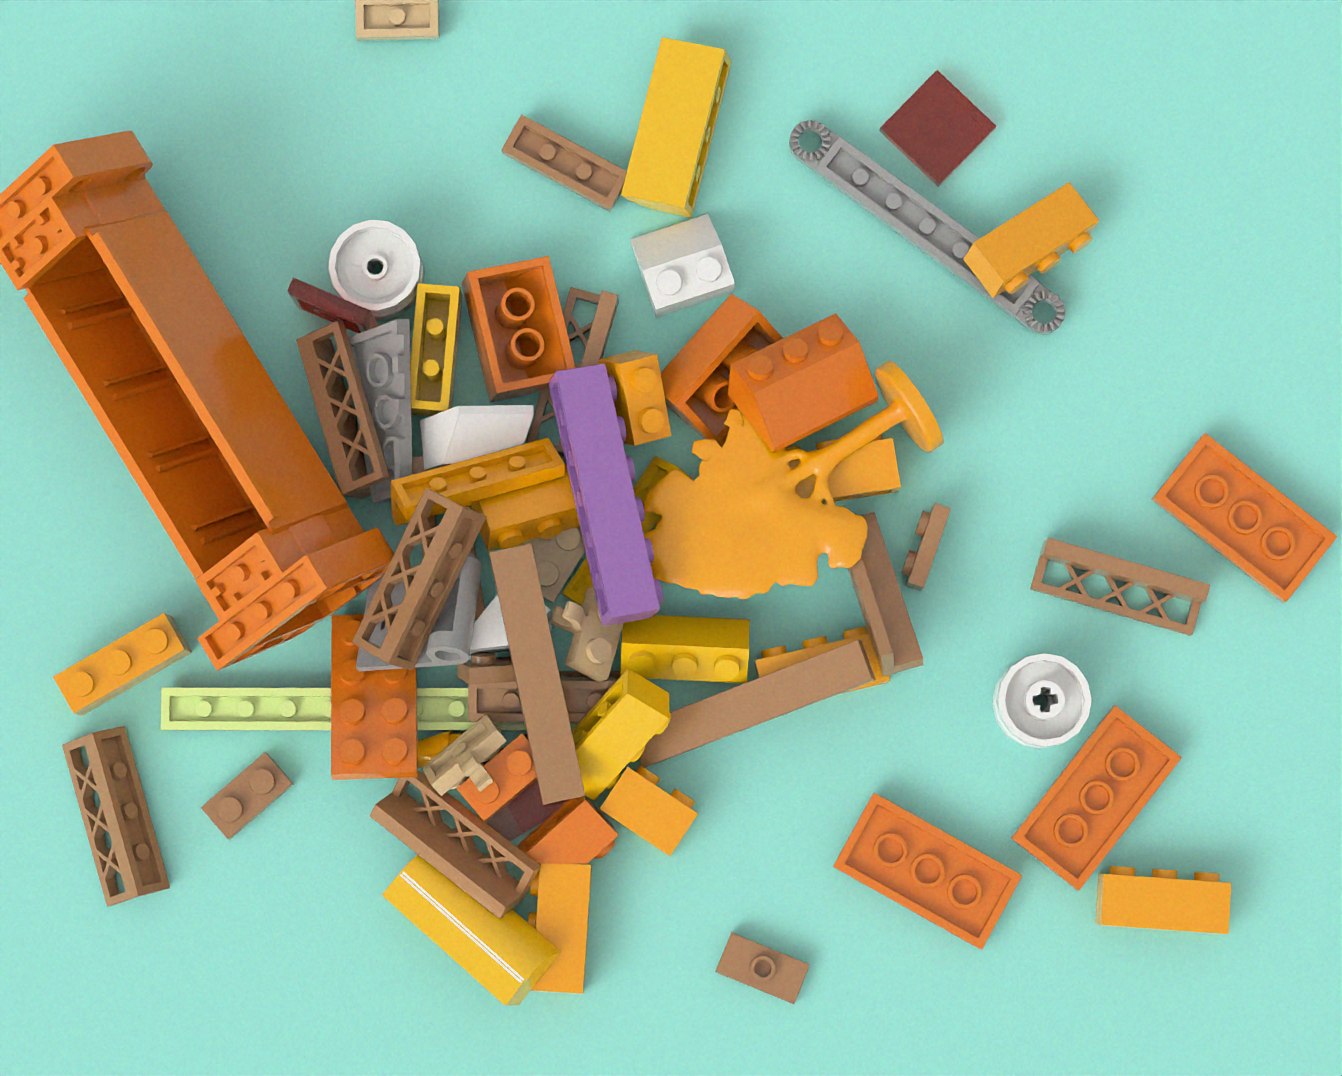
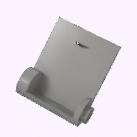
M470 552L414 668L459 665L469 660L482 568L481 562L474 558V555ZM382 578L368 587L364 615ZM404 582L395 585L391 593L393 607L401 604L406 595ZM385 621L376 624L369 641L381 647L387 634ZM359 647L356 663L358 671L402 669L382 661Z

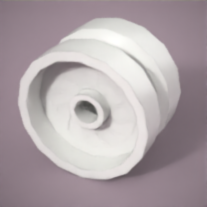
M367 220L353 224L339 235L330 251L328 270L331 281L338 296L349 310L365 319L386 320L400 316L415 304L418 283H424L425 271L416 244L402 228L389 221ZM382 265L383 270L377 275L369 273L374 272L373 266Z
M1042 653L1025 657L1004 671L995 685L992 705L996 722L1007 737L1021 746L1041 749L1065 743L1078 734L1089 718L1092 698L1088 681L1076 665L1062 656ZM1040 694L1044 695L1047 699L1046 708L1040 710V705L1034 706L1033 697Z

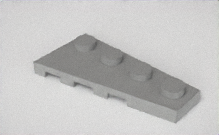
M396 319L348 337L390 477L387 480L370 486L373 503L391 501L390 481L412 475L409 319ZM356 416V417H357V422H358V427L360 428V422H359L358 416ZM363 452L367 475H369L374 470L370 456Z

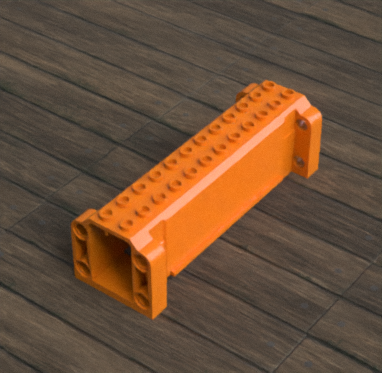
M123 131L53 144L0 194V264L17 291L26 289L28 295L23 299L218 617L219 622L197 639L215 669L219 671L297 637L316 623L338 611L384 576L394 552L378 527L366 532L363 531L326 467L170 215L164 209L146 180L145 174L152 168L153 163L134 132Z

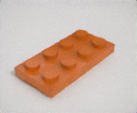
M1206 433L1199 438L1151 499L1282 603L1287 602L1337 538L1335 534Z
M364 614L332 615V780L418 777L417 668H413V671L405 668L358 671L356 663L359 647L353 644L352 640L363 620Z
M1114 705L1011 836V839L1075 890L1079 891L1182 757Z
M873 793L832 866L980 950L983 949L1022 877L1021 874L876 793Z

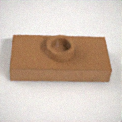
M731 932L715 972L794 1004L810 964Z

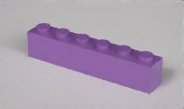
M605 364L556 371L548 384L602 627L651 618L660 610L659 604L663 603V592L660 581L653 579L650 563L654 561L653 547L650 539L644 538L641 522H644L645 518L644 507L641 498L635 497L632 482L635 481V467L630 456L626 457L623 441L626 440V427L622 416H617L614 401L617 399L615 380L613 376H608Z

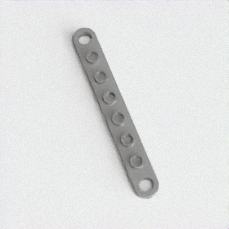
M807 120L800 122L794 127L790 135L789 147L791 153L798 161L1032 332L1043 335L1049 334L1057 330L1062 324L1065 317L1063 301H1061L1058 295H1055L1041 285L1031 275L1028 276L1030 280L1013 294H1009L1005 290L992 298L963 260L972 244L980 239L845 139L833 133L824 124L816 120ZM805 132H815L820 136L822 145L818 151L807 153V151H803L800 148L798 139ZM1039 302L1049 303L1055 310L1054 320L1048 324L1038 323L1032 315L1033 306Z

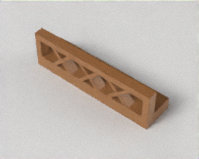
M570 287L563 317L567 331L571 322L575 332L568 335L570 342L579 337L585 347L583 359L575 365L576 368L599 365L598 360L603 358L619 303L617 294L602 291L601 295ZM577 299L598 305L593 322L581 329L572 315ZM590 331L589 338L587 341L583 334ZM549 388L541 390L526 443L537 441L541 424L555 417ZM547 402H549L553 411L544 415ZM560 438L559 444H553L561 457H565Z
M336 321L298 338L296 341L340 492L343 496L364 499L371 496L370 486L387 480L390 477L344 322ZM332 336L335 337V341L338 347L336 353L334 351L331 339H329ZM342 375L345 376L348 381L349 388L347 392ZM354 415L358 416L360 422L359 431L356 426ZM363 452L370 456L374 470L369 475H367Z
M426 488L352 643L388 664L413 671L487 516L458 504L434 490ZM436 502L447 508L440 524L430 529L428 516ZM423 543L425 552L420 565L412 568L409 558L414 546ZM404 582L406 595L401 604L393 607L391 593L395 585ZM385 621L387 634L381 647L369 641L376 624Z
M873 512L862 515L868 526L867 538L862 549L861 559L854 566L847 569L882 676H887L924 664L912 623L875 513Z
M1047 538L1043 541L1030 590L1192 636L1201 603L1207 599L1210 584ZM1047 561L1064 565L1072 581L1059 588L1041 583ZM1073 568L1087 572L1078 577ZM1092 574L1104 576L1112 592L1100 599L1089 597L1080 581ZM1113 579L1128 584L1118 589ZM1075 584L1079 593H1075L1065 589ZM1133 585L1142 587L1153 604L1140 611L1130 609L1121 592ZM1153 591L1166 594L1167 596L1158 600ZM1115 596L1120 605L1106 602V600ZM1173 597L1190 601L1191 604L1185 624L1169 620L1161 604ZM1155 608L1160 617L1147 614L1146 612Z
M559 671L569 722H580L620 678V671H610L608 679L600 682L578 671ZM516 680L503 683L468 684L469 722H477L486 714L494 722H525Z
M125 726L93 732L63 744L62 747L107 907L169 889V881ZM82 747L86 748L88 755V769L84 767L79 751ZM94 790L99 794L101 802L99 809L95 807L92 795ZM105 830L111 837V849H108L105 844ZM117 871L121 874L126 891L120 894L115 880Z
M419 770L418 777L399 778L392 793L376 803L370 814L372 819L499 919L523 901L541 867L449 793L446 792L441 796L431 786L426 775ZM410 782L421 790L425 803H418L406 793ZM439 810H446L453 815L457 828L447 826L443 822ZM478 835L486 841L489 854H483L475 848L472 836ZM504 861H511L524 871L520 881H517L508 874Z

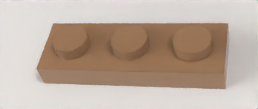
M522 114L501 149L502 154L609 212H611L622 192L627 173L626 170Z

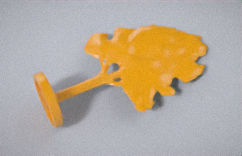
M890 360L883 363L876 369L874 375L888 406L825 448L810 453L802 449L786 451L785 448L773 453L737 407L736 410L730 409L727 419L723 423L729 426L728 435L723 447L715 439H702L693 443L691 452L702 459L698 467L699 476L693 481V479L678 469L672 470L660 479L655 487L647 493L644 513L652 511L662 516L655 529L644 534V538H649L653 547L654 561L650 563L653 569V579L670 584L676 583L684 588L697 589L701 595L713 594L716 597H738L742 600L757 593L764 594L768 592L774 583H778L781 586L788 584L799 586L814 585L818 579V557L823 552L828 554V565L832 569L854 566L861 559L862 549L867 538L868 526L863 516L855 515L847 508L836 506L828 486L829 475L840 461L898 423H900L909 437L922 450L928 453L944 443L939 425L915 385L895 363ZM800 459L801 463L795 467L788 465L791 460ZM814 473L816 475L814 492L810 498H801L795 493L796 485L799 481ZM825 498L827 504H822L821 501Z

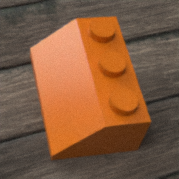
M549 256L467 272L461 284L489 402L529 395L549 388L548 382L556 371L576 368Z
M730 294L662 370L661 379L666 405L703 439H715L723 447L729 431V426L723 423L727 419L729 410L737 409L736 404L728 395L731 363L783 339L782 336L759 310L735 295Z
M836 313L730 365L728 395L773 453L877 402L879 399L860 342Z

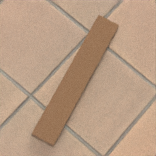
M532 544L488 552L542 804L546 805L585 796Z
M862 640L853 641L670 712L671 719L667 728L660 735L655 734L646 743L645 749L639 758L642 767L652 766L876 680Z

